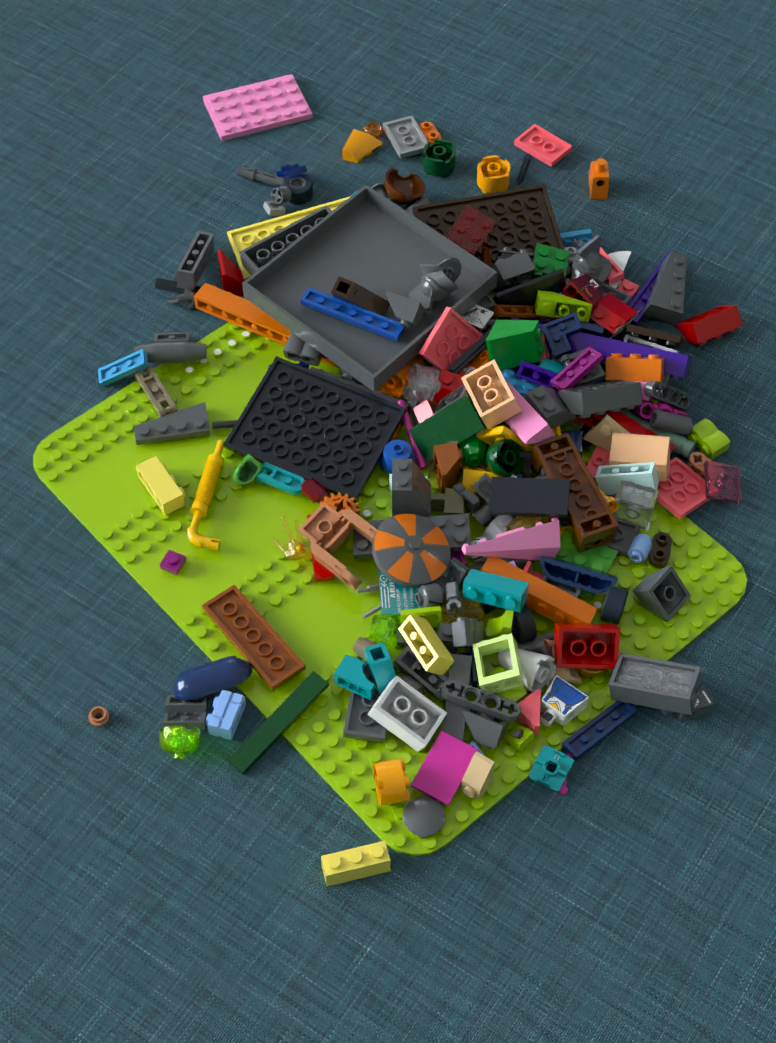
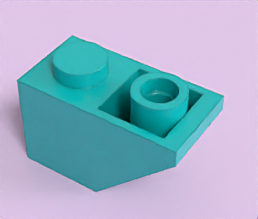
M384 642L364 648V660L379 694H382L388 683L396 677Z

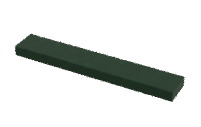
M313 671L228 759V762L244 775L329 687V683Z

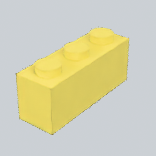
M155 456L136 465L139 479L164 515L185 506V492L182 487L178 488L174 476L168 474L167 467L163 461L160 462Z
M410 614L398 628L426 672L443 675L454 663L455 660L427 619Z
M385 841L321 856L327 887L391 871V860Z

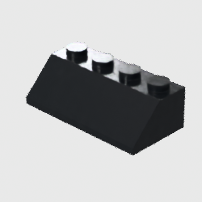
M563 269L496 293L493 300L496 305L534 306L538 290L563 293L562 290L566 286ZM501 317V318H505V320H508V319H511L512 317Z

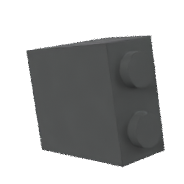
M392 459V516L404 513L416 514L422 517L431 516L430 482L412 459Z

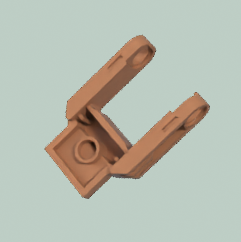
M323 502L302 524L298 531L311 542V553L315 560L349 587L356 590L362 581L358 580L349 572L345 565L331 554L351 535L353 530H356L372 543L377 529L351 509L337 512Z

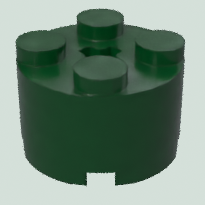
M436 139L433 143L428 142L423 149L424 172L427 175L441 176L442 178L449 177L456 166V148L452 146L450 141L444 139Z

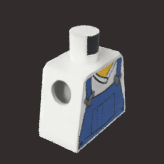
M556 675L541 700L540 710L544 714L540 717V721L547 727L554 721L564 726L587 707L589 697Z

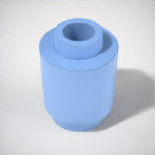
M638 534L633 539L628 551V556L632 561L636 563L646 561L652 547L651 538L646 534Z

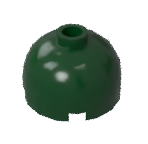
M503 439L493 443L486 455L489 470L499 477H511L512 474L518 475L524 464V457H521L520 451H522L520 445L512 439Z

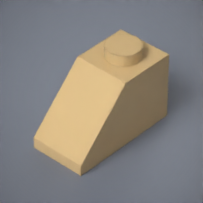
M477 751L464 774L461 790L466 796L480 800L493 782L495 762Z

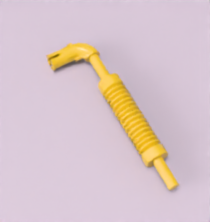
M218 440L214 454L208 455L190 510L194 516L190 527L187 528L188 539L193 545L198 546V548H207L219 551L221 539L198 534L197 528L200 519L207 516L223 466L224 458L221 456L224 447L223 440Z

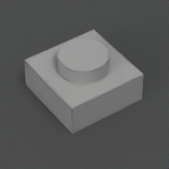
M264 201L263 208L270 216L285 215L286 210L282 204Z

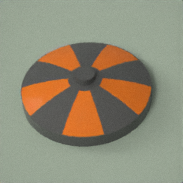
M404 513L386 519L378 527L372 540V555L379 570L391 581L405 587L419 588L422 585L435 583L444 574L450 562V546L445 534L435 523L420 515Z

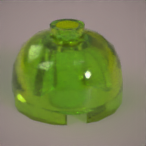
M166 726L163 729H159L160 746L164 752L173 755V759H186V755L193 754L200 745V728L192 727L191 731L186 729V726Z

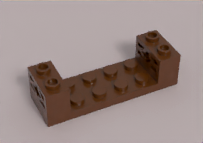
M565 433L533 444L530 462L537 475H540L543 468L548 479H568L571 482L568 516L574 525L571 539L578 552L582 553L615 541L619 524L570 435Z

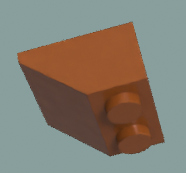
M456 442L434 445L433 470L439 492L445 494V487L453 488V485L459 481V474L462 472L461 460H463L462 450L458 449Z

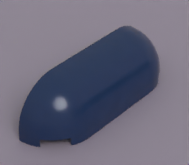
M541 556L540 558L543 572L549 579L593 593H603L608 591L610 585L614 587L618 581V577L597 569L549 556Z
M229 656L186 670L179 675L180 677L173 686L174 695L178 700L187 701L236 686L251 676L252 666L248 661L236 658V656Z

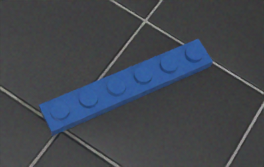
M310 287L300 299L301 305L395 342H398L405 331V327L400 325V322Z

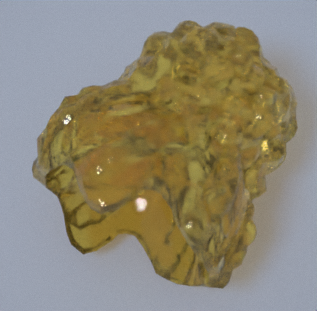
M463 591L460 592L462 613H459L458 608H454L451 611L452 615H449L446 608L447 603L441 608L443 623L449 624L457 622L456 618L469 617V619L478 618V621L482 622L484 611L481 608L480 602L462 598Z

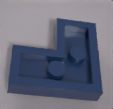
M576 312L542 325L555 359L572 353L567 336L583 330Z

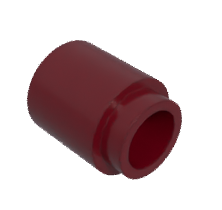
M313 477L310 480L306 478L300 486L302 488L301 493L319 505L320 501H324V497L329 495V492L326 491L327 488Z

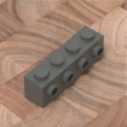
M197 231L175 272L178 288H188L194 291L214 252V234Z

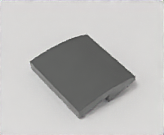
M167 695L163 730H205L208 695L187 701L178 700L175 695Z

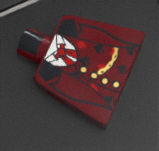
M584 274L572 279L562 292L565 296L592 304L593 308L603 295L604 290L600 287L601 282L598 279H593L589 274Z

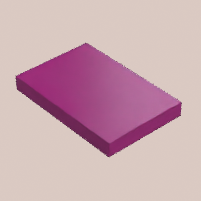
M441 731L411 783V787L449 807L475 752H479V750Z

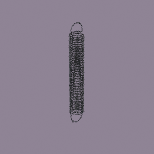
M530 153L525 155L517 177L519 182L524 180L531 160L528 159L531 156Z

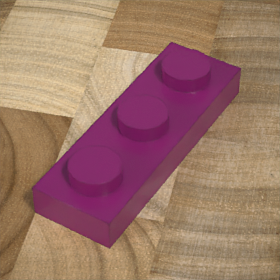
M588 347L551 380L552 386L558 390L572 388L603 360V355Z

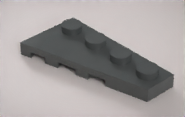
M205 402L134 426L136 445L210 435Z

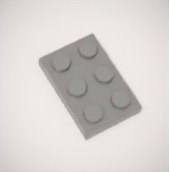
M413 116L383 123V130L400 159L423 153L424 146L428 141Z

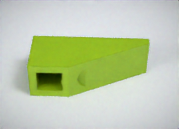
M538 290L534 307L536 315L561 318L576 312L579 321L589 322L592 304L556 292Z

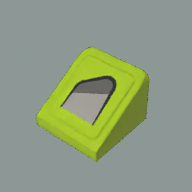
M518 724L504 739L520 752L533 740L534 732Z

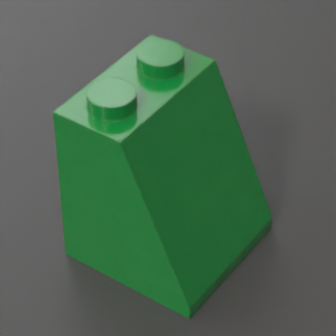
M496 320L486 339L489 360H495L500 370L520 366L522 360L529 363L539 362L542 354L545 353V344L542 343L543 331L539 326V320Z

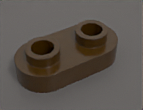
M659 532L653 536L649 563L655 568H664L668 564L672 545L670 535Z

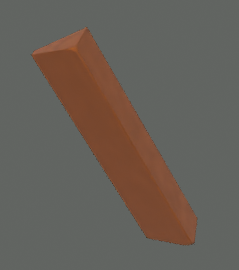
M495 305L494 314L492 315L512 318L559 319L536 315L534 306Z

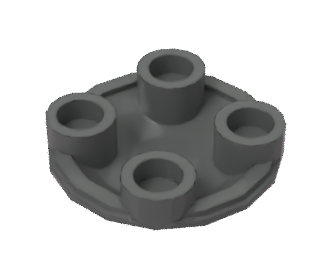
M425 796L410 801L403 812L405 826L410 832L418 835L421 839H427L429 836L439 832L446 820L442 805L435 799Z

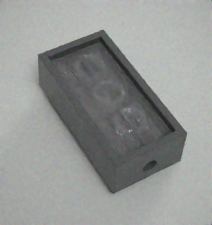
M620 653L608 686L611 700L692 715L703 680L701 667Z

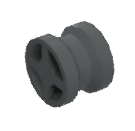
M287 186L276 187L271 191V199L275 204L289 202L292 198L291 190Z

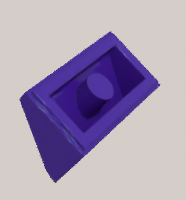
M522 360L516 376L537 385L551 388V380L557 373Z

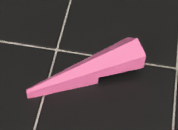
M555 517L552 518V522L545 524L538 522L532 528L525 529L521 527L497 534L496 538L488 541L485 538L480 539L479 543L471 546L466 543L463 545L462 551L465 555L540 560L541 556L555 558L560 549L559 520Z

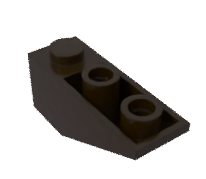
M340 276L331 291L335 298L385 316L390 306L389 301Z

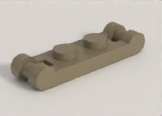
M151 366L146 367L141 372L137 371L134 373L136 381L154 406L159 418L178 411L175 403Z

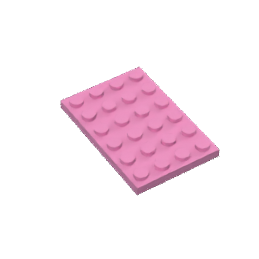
M292 74L203 96V102L221 141L312 119V112Z

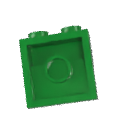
M537 243L532 260L535 267L533 278L541 277L559 269H563L565 277L570 251Z

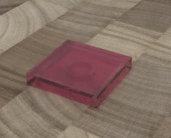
M713 461L704 462L706 498L732 503L742 502L740 466Z

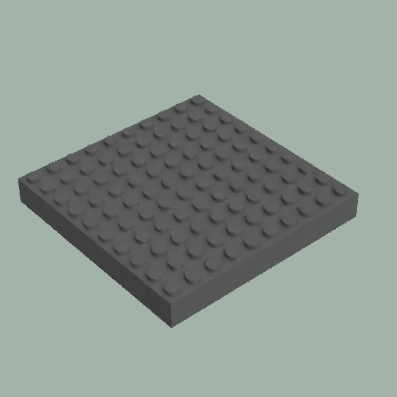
M365 185L246 279L242 286L244 297L375 392L419 354L446 307H451L459 315L463 316L497 286V271L368 185ZM449 257L459 259L462 266L461 274L454 282L457 284L458 289L449 293L442 301H433L431 311H427L426 316L417 327H405V331L398 342L301 305L300 299L309 287L333 296L331 291L339 276L357 283L387 301V291L409 298L408 294L421 283L420 279L423 276L420 269L421 264L437 265ZM390 305L384 317L399 322Z

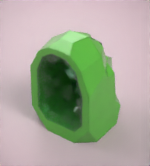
M247 454L235 469L233 474L234 481L238 484H247L256 477L264 466L250 454Z

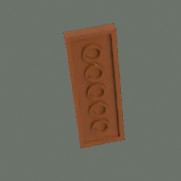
M235 585L202 605L203 611L245 660L251 664L252 668L272 691L306 669L301 659Z

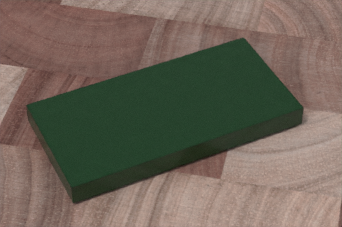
M466 394L411 428L409 432L426 463L433 460L434 445L456 442L458 445L487 427L481 419L470 395Z

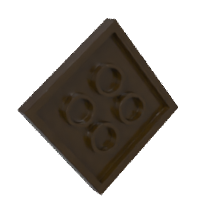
M628 324L626 331L630 332L629 336L642 338L645 335L648 336L647 340L659 342L662 339L665 340V344L677 346V343L681 344L683 339L679 335Z

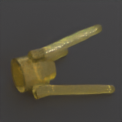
M281 516L291 541L288 542L287 549L275 537H272V541L284 552L287 559L290 557L292 560L301 559L307 550L304 546L302 535L298 531L300 528L298 520L294 521L298 536L297 541L285 517Z

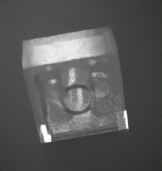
M622 480L615 497L619 507L613 513L614 517L639 524L641 529L649 530L655 513L659 490Z

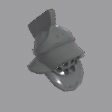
M596 235L578 250V255L573 259V264L570 268L572 273L570 280L584 274H589L593 279H598L601 283L608 278L612 265L609 259L599 253L601 236Z
M449 257L437 265L421 264L420 269L423 273L420 279L421 283L408 294L409 298L421 302L427 311H431L433 301H442L449 293L458 289L457 284L454 282L461 274L462 266L459 259Z

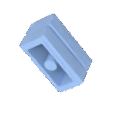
M222 690L219 697H215L213 701L214 710L212 714H208L205 723L210 735L221 736L228 740L233 739L246 706L244 695Z

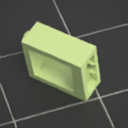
M512 633L473 644L481 690L495 694L525 685L518 645ZM510 649L513 669L486 677L482 656Z

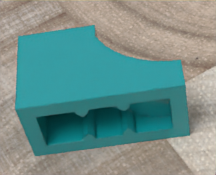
M346 654L334 673L335 684L370 701L375 695V684L370 682L364 675V662L357 657H351Z

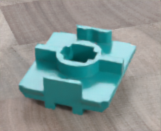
M543 746L528 777L538 784L546 786L548 789L559 792L574 760L554 748ZM549 764L556 766L554 773L546 770Z

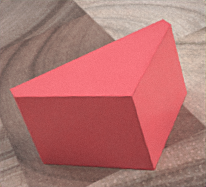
M536 689L518 703L521 711L517 720L524 727L532 730L534 736L539 734L541 689Z

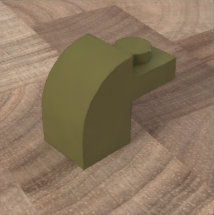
M445 487V494L431 493V510L444 511V515L463 514L464 501L456 490Z

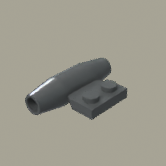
M190 332L155 333L154 343L134 346L133 353L144 349L147 352L148 363H187L206 359L207 347L206 344L190 342Z

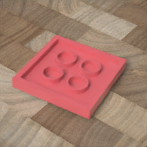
M446 307L419 354L440 371L441 369L448 371V367L477 342L483 334L454 309ZM468 364L458 373V375L462 376Z
M675 457L670 460L667 480L659 481L656 492L648 494L680 520L715 497L718 490Z

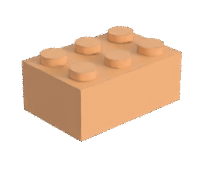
M495 360L488 362L461 378L488 430L522 411Z

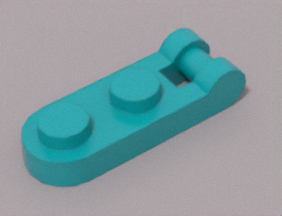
M267 462L263 463L262 466L264 467L254 478L258 483L268 484L292 495L302 494L300 486L305 481L301 476Z

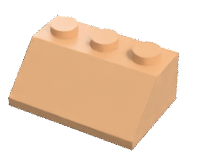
M625 433L612 434L609 465L655 462L659 481L667 480L670 470V437Z

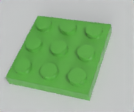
M565 528L560 536V549L555 558L608 573L618 556V551L602 545L579 553L571 539L572 531ZM541 568L540 573L545 575ZM559 583V584L564 585V586H566V587H569V588H571V589L577 590L576 587H572V586H569V585H566V584ZM583 589L581 591L582 595L593 599L596 593Z

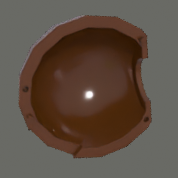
M394 168L386 172L384 186L388 196L401 204L413 203L425 193V184L418 175L410 173L408 176L402 177L398 174V170Z

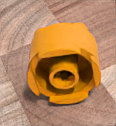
M496 155L484 157L477 166L478 187L482 189L484 194L507 191L510 181V163Z
M403 758L373 764L374 780H376L375 788L380 805L410 801L409 790L406 788L410 787L408 774L403 772L405 771Z

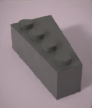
M671 251L665 258L642 315L675 324L682 316L687 256Z

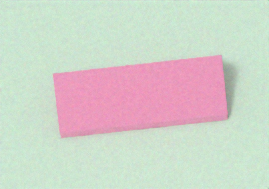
M507 381L522 410L520 413L505 420L507 425L525 444L538 443L556 437L548 423Z

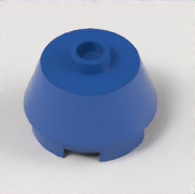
M392 440L385 445L379 461L382 470L392 474V459H412L416 464V455L406 441Z

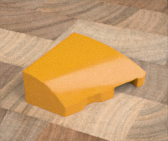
M353 129L342 150L343 160L359 163L364 157L370 156L375 148H382L383 143L365 132Z

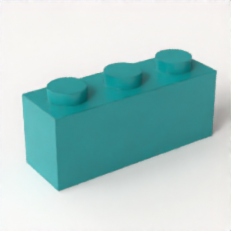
M471 569L463 581L462 598L521 612L528 599L529 583Z

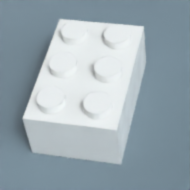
M396 676L388 683L367 715L418 752L427 745L447 712Z

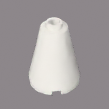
M510 649L500 651L498 654L499 664L504 669L512 670ZM518 649L526 689L532 693L536 689H541L544 685L549 686L556 670V665L553 664L555 659L549 655Z

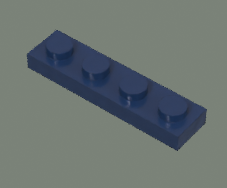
M616 701L562 742V747L567 753L571 754L575 761L634 717L637 714V709L630 703Z

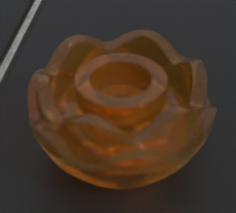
M369 122L363 128V132L377 139L382 135V127L376 122Z

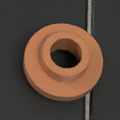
M101 706L94 707L88 715L89 722L96 727L105 725L109 721L108 710Z

